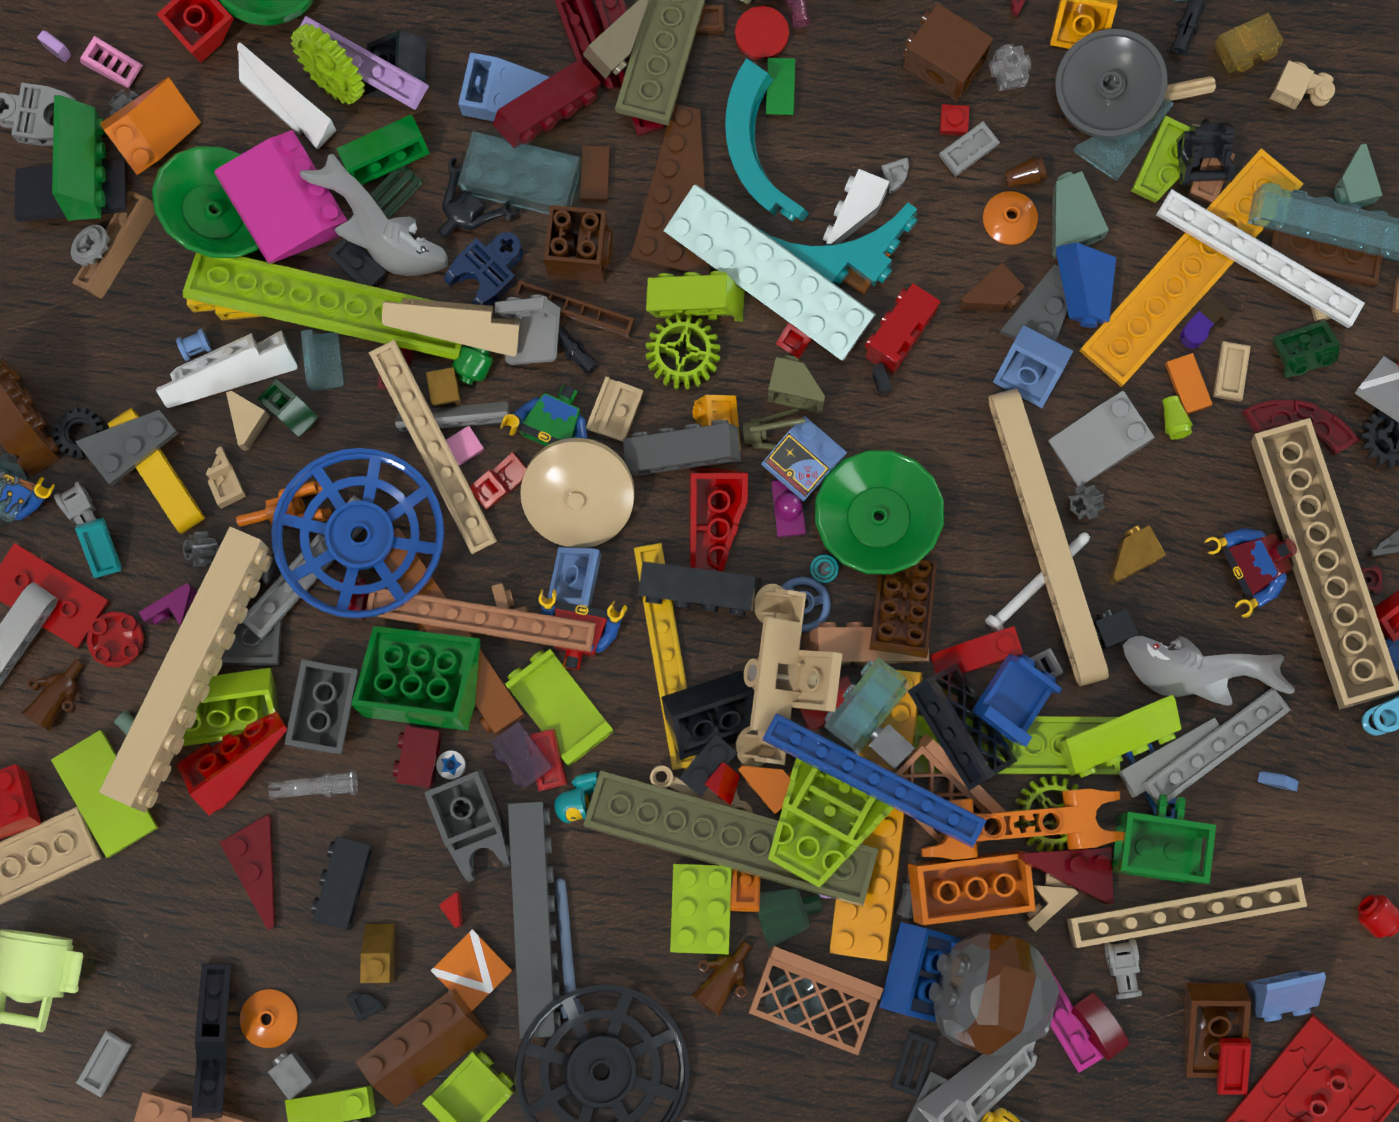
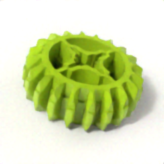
M676 315V323L673 324L670 318H666V328L661 324L656 325V329L660 334L655 332L649 334L650 339L654 342L646 343V349L652 351L645 354L646 360L652 361L648 368L650 371L657 370L654 374L657 380L665 375L663 380L665 386H668L671 380H673L674 389H678L680 382H684L685 389L689 390L690 381H694V384L699 387L701 385L699 377L706 381L710 379L706 370L710 372H716L717 367L711 363L720 361V356L715 354L720 351V345L713 344L718 339L717 335H708L711 332L710 325L701 329L703 320L700 318L695 324H692L691 315L687 316L686 322H682L681 315ZM681 333L678 341L663 344L670 336ZM691 334L703 342L706 352L700 351L698 347L690 343ZM686 341L687 353L689 355L686 354L685 357H682L680 364V356L677 350L680 351V348L684 347V342ZM660 353H664L667 357L673 358L676 361L675 371L663 363ZM703 360L694 370L684 372L688 363Z
M1052 776L1050 785H1048L1047 779L1041 777L1039 779L1040 787L1034 781L1030 782L1029 786L1033 792L1025 788L1022 789L1020 792L1026 800L1017 798L1015 803L1023 806L1022 810H1030L1031 804L1036 798L1040 809L1064 807V803L1060 805L1052 803L1043 792L1053 791L1063 795L1062 791L1077 790L1078 785L1074 784L1070 789H1067L1068 779L1064 778L1059 786L1057 776ZM1019 820L1014 822L1015 827L1021 825L1035 826L1034 822L1031 823V821ZM1053 820L1043 822V826L1048 825L1052 828L1056 824L1053 823ZM1059 834L1061 836L1059 839H1049L1044 836L1030 837L1026 841V845L1031 846L1036 840L1038 842L1036 851L1038 852L1043 850L1044 845H1047V851H1054V845L1057 846V850H1065L1064 843L1067 844V834Z

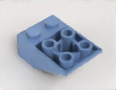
M470 52L458 103L463 116L494 121L499 108L545 81L549 76L497 57Z

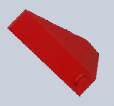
M689 468L690 568L723 572L743 510H745L747 504V472L721 468Z
M276 711L246 726L244 732L236 736L229 733L223 736V742L210 747L209 744H206L176 764L190 796L209 816L216 810L223 808L227 802L234 798L287 731V727L280 714Z

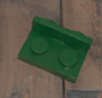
M1326 320L1273 337L1272 344L1284 364L1283 374L1286 378L1295 375L1299 376L1316 368L1327 367L1338 361L1340 344Z

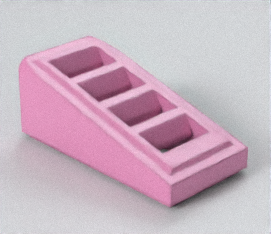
M96 36L93 37L80 58V62L83 65L128 89L143 67L139 62ZM98 50L102 51L103 53L99 60H93ZM107 56H112L113 58L109 62L108 66H103L102 64L106 60ZM120 60L122 64L115 73L112 69L116 62ZM127 65H129L132 69L125 79L121 75Z

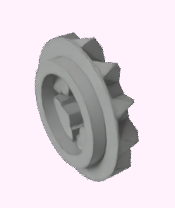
M91 225L83 229L72 243V259L84 267L88 264L94 265L97 258H103L102 253L109 249L106 245L110 241V237L107 235L108 231L100 225Z

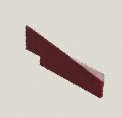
M555 0L576 59H580L601 84L609 89H621L622 86L618 75L616 76L614 73H611L605 79L583 55L587 47L604 32L595 0Z

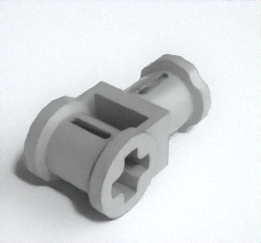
M80 481L75 482V486L64 493H56L54 495L60 509L73 523L76 522L78 525L97 520L93 514L96 509L92 504V499Z
M1132 938L1128 942L1118 944L1105 943L1106 961L1110 968L1111 976H1115L1118 993L1116 994V999L1142 996V991L1138 990L1136 973L1140 972L1139 952L1135 939ZM1127 952V954L1116 955L1117 953Z

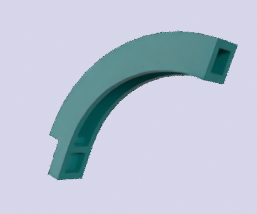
M746 58L733 82L726 109V141L731 161L745 188L766 210L775 216L782 207L780 213L792 222L795 218L804 222L809 213L781 193L768 179L760 164L755 145V123L762 98L774 79L766 71Z

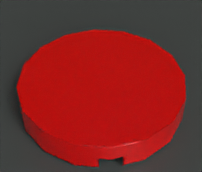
M766 6L752 7L738 19L735 28L736 44L740 51L750 59H765L766 61L768 58H775L787 46L789 37L788 23L784 16L774 8Z

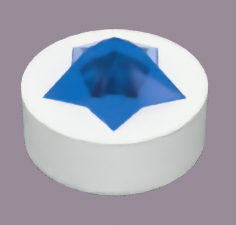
M446 751L437 760V771L448 780L458 779L465 772L466 761L458 752Z

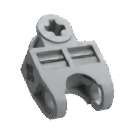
M21 83L19 95L0 93V126L12 128L11 135L18 143L53 146L54 126L50 125V119L54 114V95H61L73 100L76 99L63 91L48 86Z

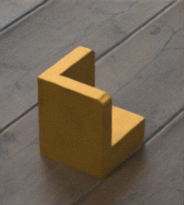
M454 367L426 372L432 405L455 402L456 406L462 405L457 373Z

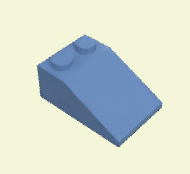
M1301 970L1246 982L1254 1016L1264 1017L1265 1022L1282 1019V1013L1292 1012L1293 1016L1311 1013L1310 1008L1319 1005L1326 980L1325 972Z

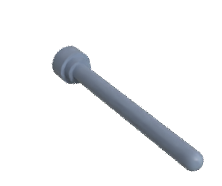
M558 878L555 881L564 992L567 993L576 989L566 881L563 878ZM577 997L573 998L579 1014L583 1013L584 1009L583 1005H580V999H577ZM560 1007L561 1019L568 1018L564 1008Z

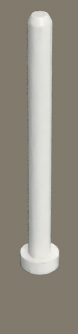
M1086 532L1081 533L1069 544L1072 557L1089 542L1090 536ZM1042 572L995 616L989 615L985 619L987 625L994 632L1003 630V624L1045 584Z

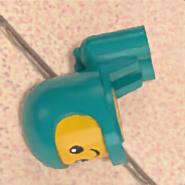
M597 772L577 775L572 780L573 787H576V789L562 792L557 796L554 804L555 812L562 822L571 823L581 819L585 821L590 805L589 795L593 794L599 776Z

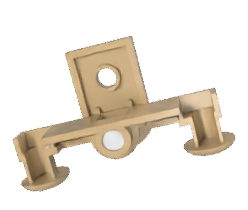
M767 584L756 594L754 611L759 621L763 623L759 657L757 659H750L744 669V681L748 687H753L754 699L750 726L740 732L735 748L740 762L745 766L760 767L765 762L785 765L786 752L762 741L776 713L790 720L792 708L835 712L842 653L799 650L806 593L784 590L777 584Z

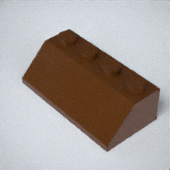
M453 989L355 1063L371 1086L397 1106L489 1035L458 991Z

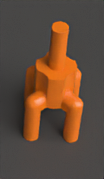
M316 481L304 483L295 493L286 514L303 518L305 506L302 497L322 491L323 489ZM285 488L279 491V497L266 500L265 509L236 516L238 526L241 527L269 520L272 525L274 512ZM317 509L312 520L319 522L329 520L332 515L331 509Z

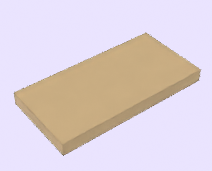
M78 807L0 842V906L103 859L93 834Z

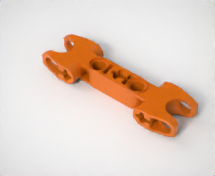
M1095 789L1062 791L1064 807L975 814L985 820L993 818L998 823V830L992 835H989L983 827L977 841L1067 834L1068 849L1096 848L1107 843L1123 840V831L1103 830L1096 821L1097 809L1104 803L1120 800V792ZM973 799L948 800L974 814ZM1048 813L1053 814L1056 819L1055 826L1050 830L1043 826V818ZM1020 816L1021 820H1034L1035 826H1023L1022 832H1020L1019 828L1014 827V822L1019 821ZM945 834V838L941 843L921 848V857H941L952 860L977 858V841L974 847L971 848Z

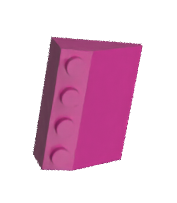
M293 130L265 140L217 168L214 172L268 264L339 238L340 235L335 232V228L347 222L346 217L328 188L311 184L301 178L300 171H313L317 169Z

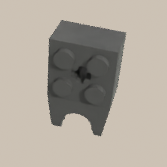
M483 769L424 792L444 845L448 848L460 872L469 883L476 879L474 855L479 848L492 850L504 867L511 866L510 847L504 822ZM461 800L470 806L468 815L465 811H459L458 806L462 805Z

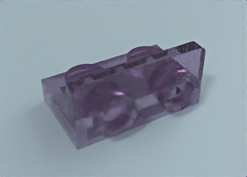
M520 721L491 742L495 747L492 750L495 757L502 764L506 762L511 769L509 775L518 787L522 785L524 788H530L534 785L535 781L554 768Z

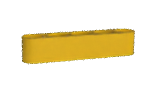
M130 408L108 422V425L112 428L136 419L139 416L133 408ZM158 449L136 467L180 534L185 533L205 519L161 449Z

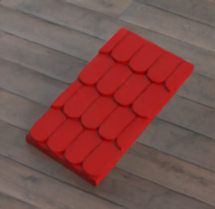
M1312 1013L1258 1078V1081L1248 1091L1247 1095L1242 1098L1225 1118L1224 1122H1383L1399 1102V1087Z

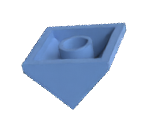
M558 547L548 598H552L553 589L556 590L557 596L554 604H556V601L591 607L601 560L600 551L592 548Z

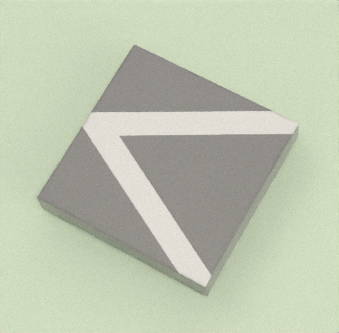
M1384 356L1359 386L1355 394L1399 422V366Z

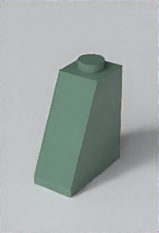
M1082 171L1076 174L1067 172L1057 178L1058 181H1056L1053 188L1052 256L1054 259L1057 258V246L1076 242L1087 246L1104 239L1109 231Z

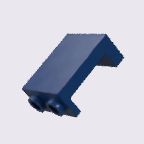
M1008 654L971 712L1012 743L1026 747L1032 738L1026 733L1051 693L1059 694L1062 688L1055 683L1057 679L1044 670L1041 672L1034 667L1036 663L1031 658L1023 654L1020 657Z

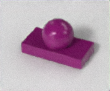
M771 481L777 538L805 535L802 500L781 481Z

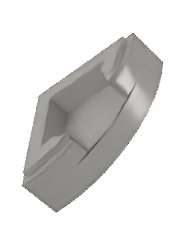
M908 158L881 166L884 179L889 181V194L895 192L904 184L909 169Z

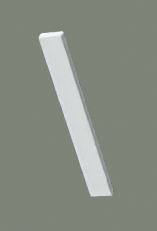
M1172 189L1156 214L1163 220L1347 328L1353 325L1365 304L1353 295Z

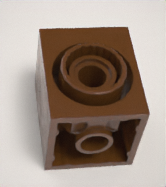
M937 3L932 11L928 9L919 23L921 24L917 33L913 31L904 45L906 49L902 55L905 57L903 68L958 102L987 60L994 38L981 31L972 22L957 16Z
M550 205L544 262L549 278L604 283L605 267L608 268L610 265L613 238L612 229L608 225L606 210Z

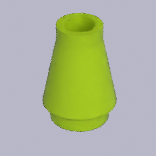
M1170 396L1162 401L1164 406L1165 433L1169 434L1172 440L1189 436L1192 433L1191 427L1193 424L1180 403L1179 397Z

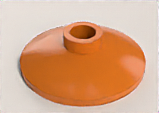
M1006 191L995 195L988 201L983 212V225L986 232L992 239L1005 245H1017L1025 242L1033 235L1038 224V212L1034 203L1024 194L1015 191ZM1013 211L1017 217L1010 219L1007 216V212Z
M266 989L254 993L246 1000L240 1013V1026L244 1036L252 1044L262 1048H274L287 1042L294 1034L298 1023V1013L292 999L285 993L274 989ZM265 1013L269 1014L272 1018L271 1023L268 1025L262 1022V1016Z

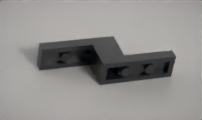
M202 964L195 1031L196 1069L192 1118H222L229 1043L227 1019L232 971L231 964Z

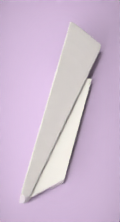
M239 42L237 50L239 52V80L241 84L299 136L304 133L318 150L337 131L331 119Z
M282 330L259 343L256 342L251 333L176 367L170 373L172 381L158 387L156 391L164 405L170 408L296 370L297 363Z

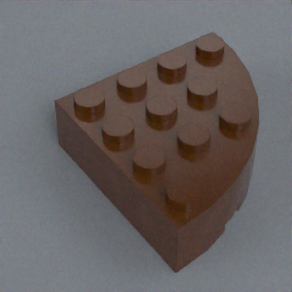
M2 358L0 359V444L9 455L19 456L16 460L17 463L28 474L33 476L61 460L57 453L60 448L55 445L54 441L56 440L52 435L48 436L45 432L44 427L47 424L38 411L35 413L30 404L34 402L26 388L22 389L17 382L21 379L13 365L9 366L6 360Z

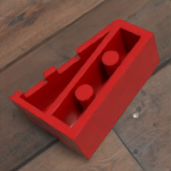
M914 283L908 290L902 289L895 300L897 303L896 307L892 312L887 311L880 322V329L876 334L873 333L864 346L867 348L865 358L876 365L883 363L886 372L894 375L941 303L940 300Z

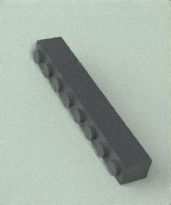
M544 802L508 804L520 1039L524 1037L527 1028L534 1018L550 1002L560 996L559 982H554V971L559 969L558 953H553L552 941H557L556 924H551L550 913L555 912V895L549 894V883H554L553 865L548 866L547 854H552V838L546 837V825H551L550 808H545ZM554 1009L541 1022L532 1038L551 1037L562 1025L561 1012H556V1009Z

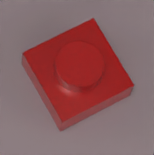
M942 104L940 134L965 135L968 132L969 106Z

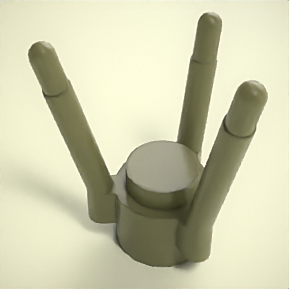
M798 408L785 410L758 419H750V422H743L745 444H752L753 449L773 450L777 444L762 442V440H767V430L803 424L806 420L799 418L766 424L767 422L799 412Z

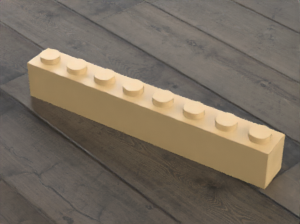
M1300 877L1067 918L1066 921L1072 948H1080L1307 907Z

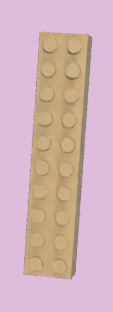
M1304 419L1254 434L1251 440L1252 447L1283 540L1291 539L1297 547V553L1289 557L1339 710L1399 692V681L1311 419Z
M229 527L99 793L144 813L155 804L158 797V792L156 791L161 781L164 782L171 771L169 764L173 756L177 755L183 747L184 739L182 737L186 729H190L193 726L197 717L195 711L199 703L203 702L209 693L210 687L208 684L212 676H216L221 669L223 653L225 649L229 650L235 639V634L233 633L238 623L241 624L246 618L248 612L246 606L250 598H254L260 588L259 580L263 572H267L272 564L273 557L271 555L273 552L262 540Z

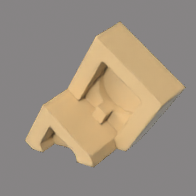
M221 446L217 448L215 452L217 454L212 467L208 468L206 475L209 478L208 484L216 503L222 509L245 498L246 495Z

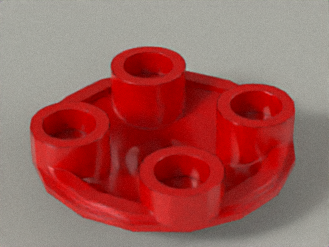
M112 611L94 619L90 624L87 635V645L90 654L95 661L107 667H121L130 664L139 656L144 643L141 625L134 617L124 612Z

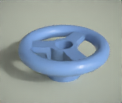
M796 577L788 580L781 587L784 590L795 591L793 587L807 585L814 588L820 594L813 597L807 591H800L806 593L805 600L808 602V607L804 608V615L810 613L814 606L823 604L822 611L816 620L808 624H802L801 633H805L819 627V623H825L830 614L831 599L828 591L820 582L809 577Z

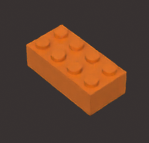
M1015 850L978 855L977 858L942 859L909 863L908 871L914 922L921 925H930L1036 911L1031 867L1026 865L1021 859H1018V853L1026 852Z

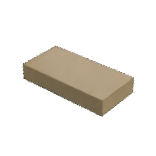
M1225 341L1221 343L1213 397L1239 402L1243 400L1251 346Z

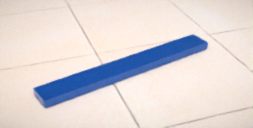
M777 713L762 741L971 848L974 847L987 821Z

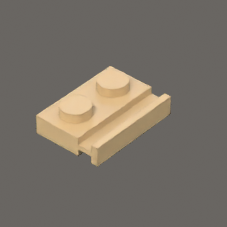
M605 377L586 429L623 443V439L627 438L644 390Z

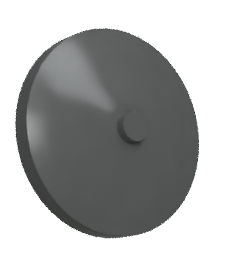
M1105 29L1093 32L1077 41L1061 60L1056 75L1055 87L1058 104L1065 118L1076 129L1089 136L1101 139H1117L1130 136L1146 127L1162 108L1168 87L1167 70L1157 48L1143 36L1124 29Z

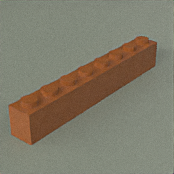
M399 528L394 530L395 537L407 539ZM392 548L384 560L391 573L395 572L402 564L408 551ZM417 553L409 569L397 580L404 592L410 591L423 577L427 569ZM433 577L430 578L428 583L418 593L447 599ZM422 624L416 625L421 632L472 637L470 632ZM480 649L474 708L477 707L483 715L479 718V721L488 733L493 730L498 736L526 716Z

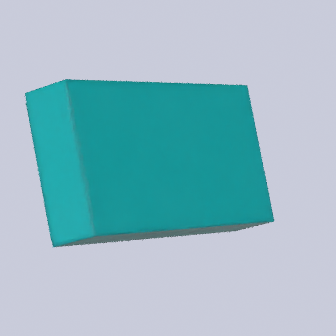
M104 518L76 525L75 530L93 577L97 578L120 572L122 566Z

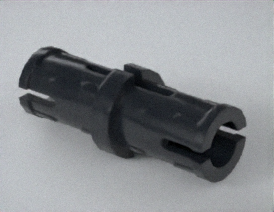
M1188 0L1183 18L1178 21L1176 26L1178 31L1171 46V51L1174 54L1180 56L1187 55L1193 35L1197 34L1199 29L1197 24L1205 7L1203 1Z
M559 325L557 345L565 353L564 356L576 363L587 376L592 374L600 363L587 352L580 340H576L562 325Z

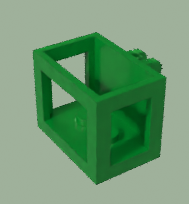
M1160 794L1157 802L1156 816L1133 812L1116 815L1115 831H1123L1124 835L1123 840L1113 842L1112 872L1194 885L1210 884L1216 825L1184 820L1185 797H1177L1174 818L1165 817L1168 799L1167 795ZM1203 838H1206L1203 871L1199 872Z

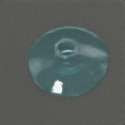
M790 974L792 979L799 977L796 974ZM786 975L775 980L772 983L773 988L788 982ZM803 978L794 982L800 998L815 992L811 980ZM790 985L775 991L782 1007L788 1005L791 997H795ZM772 994L766 995L765 1005L768 1014L777 1010L778 1007ZM817 995L802 1002L809 1018L823 1011ZM799 1004L794 1009L788 1008L783 1010L788 1022L792 1024L805 1020ZM780 1012L773 1015L774 1017L783 1020ZM820 1017L811 1021L813 1026L817 1023ZM807 1023L800 1026L805 1029H810ZM775 1024L778 1028L784 1031L797 1033L796 1031Z

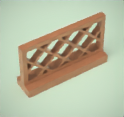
M927 734L918 741L920 745L893 771V773L903 778H908L912 783H914V778L928 777V791L940 797H948V800H953V796H965L967 799H973V805L978 809L974 811V814L1006 812L980 785L969 791L943 748ZM923 754L929 760L928 772L914 773V762ZM934 766H935L940 772H934ZM934 777H946L948 779V792H933ZM953 785H954L959 791H953ZM993 818L989 819L990 822L985 827V831L989 835L998 827L997 821ZM916 820L938 843H941L943 840L941 837H945L944 833L935 832L932 827ZM977 841V847H978L983 841Z
M773 946L770 949L766 966L748 1013L852 1054L859 1055L883 988ZM772 966L783 969L788 982L773 988L769 979ZM789 972L796 974L799 977L792 979ZM803 978L811 980L815 992L800 998L794 982ZM767 982V985L770 990L763 993V990ZM816 983H819L826 987L819 990ZM790 985L797 1000L782 1007L775 991ZM832 988L838 991L842 1003L828 1009L821 993ZM771 993L778 1009L768 1014L756 1010L761 997ZM843 993L850 995L853 998L846 1000ZM817 995L824 1011L809 1018L802 1002ZM857 999L868 1002L866 1014L855 1019L848 1004ZM799 1004L805 1020L792 1024L788 1022L783 1010ZM845 1006L851 1022L836 1028L829 1012ZM780 1012L783 1020L774 1017L773 1015ZM826 1014L832 1031L821 1035L815 1032L811 1021ZM863 1020L861 1028L859 1029L857 1023ZM807 1023L810 1030L800 1026ZM853 1025L858 1035L854 1047L844 1044L838 1031ZM835 1034L837 1041L828 1038V1036Z

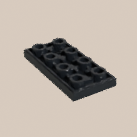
M125 159L102 161L106 181L102 183L105 207H101V215L127 212V162ZM53 165L16 169L14 217L17 222L66 218L52 194Z

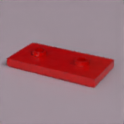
M14 543L0 564V601L12 608L23 590L30 583H37L58 599L57 605L42 627L80 649L87 639L91 622L103 614L110 601Z

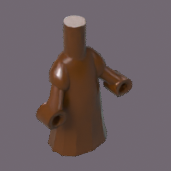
M75 659L65 673L52 674L48 678L43 679L30 678L27 681V686L31 690L38 691L41 687L46 688L21 714L50 732L52 724L62 709L69 714L75 712L74 695L77 692V684L74 679L85 665Z
M743 941L734 955L727 954L718 957L717 960L700 961L698 969L701 972L707 973L709 969L715 970L691 997L717 1016H720L722 1008L735 984L737 985L735 990L736 996L740 999L745 998L747 995L744 983L746 969L743 961L752 949V946ZM703 964L707 966L705 969L701 968ZM742 990L744 994L740 995L738 992Z

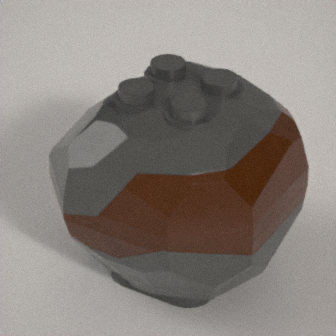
M981 930L963 938L955 944L950 953L942 954L939 957L937 969L941 972V977L938 983L932 984L929 998L934 1002L936 1023L942 1035L954 1044L989 1056H1002L1043 1038L1048 1033L1059 994V986L1040 952L1025 940L989 930Z

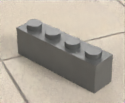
M715 420L711 422V426L704 427L701 424L685 425L684 430L675 431V428H662L658 430V434L649 435V432H636L632 434V438L623 439L624 461L630 473L634 476L741 461L738 427L728 423V420Z

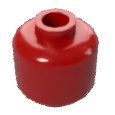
M1369 895L1358 905V921L1375 938L1391 937L1399 931V909L1385 895Z

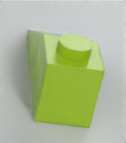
M371 1085L285 1100L288 1122H344L371 1117L376 1114Z

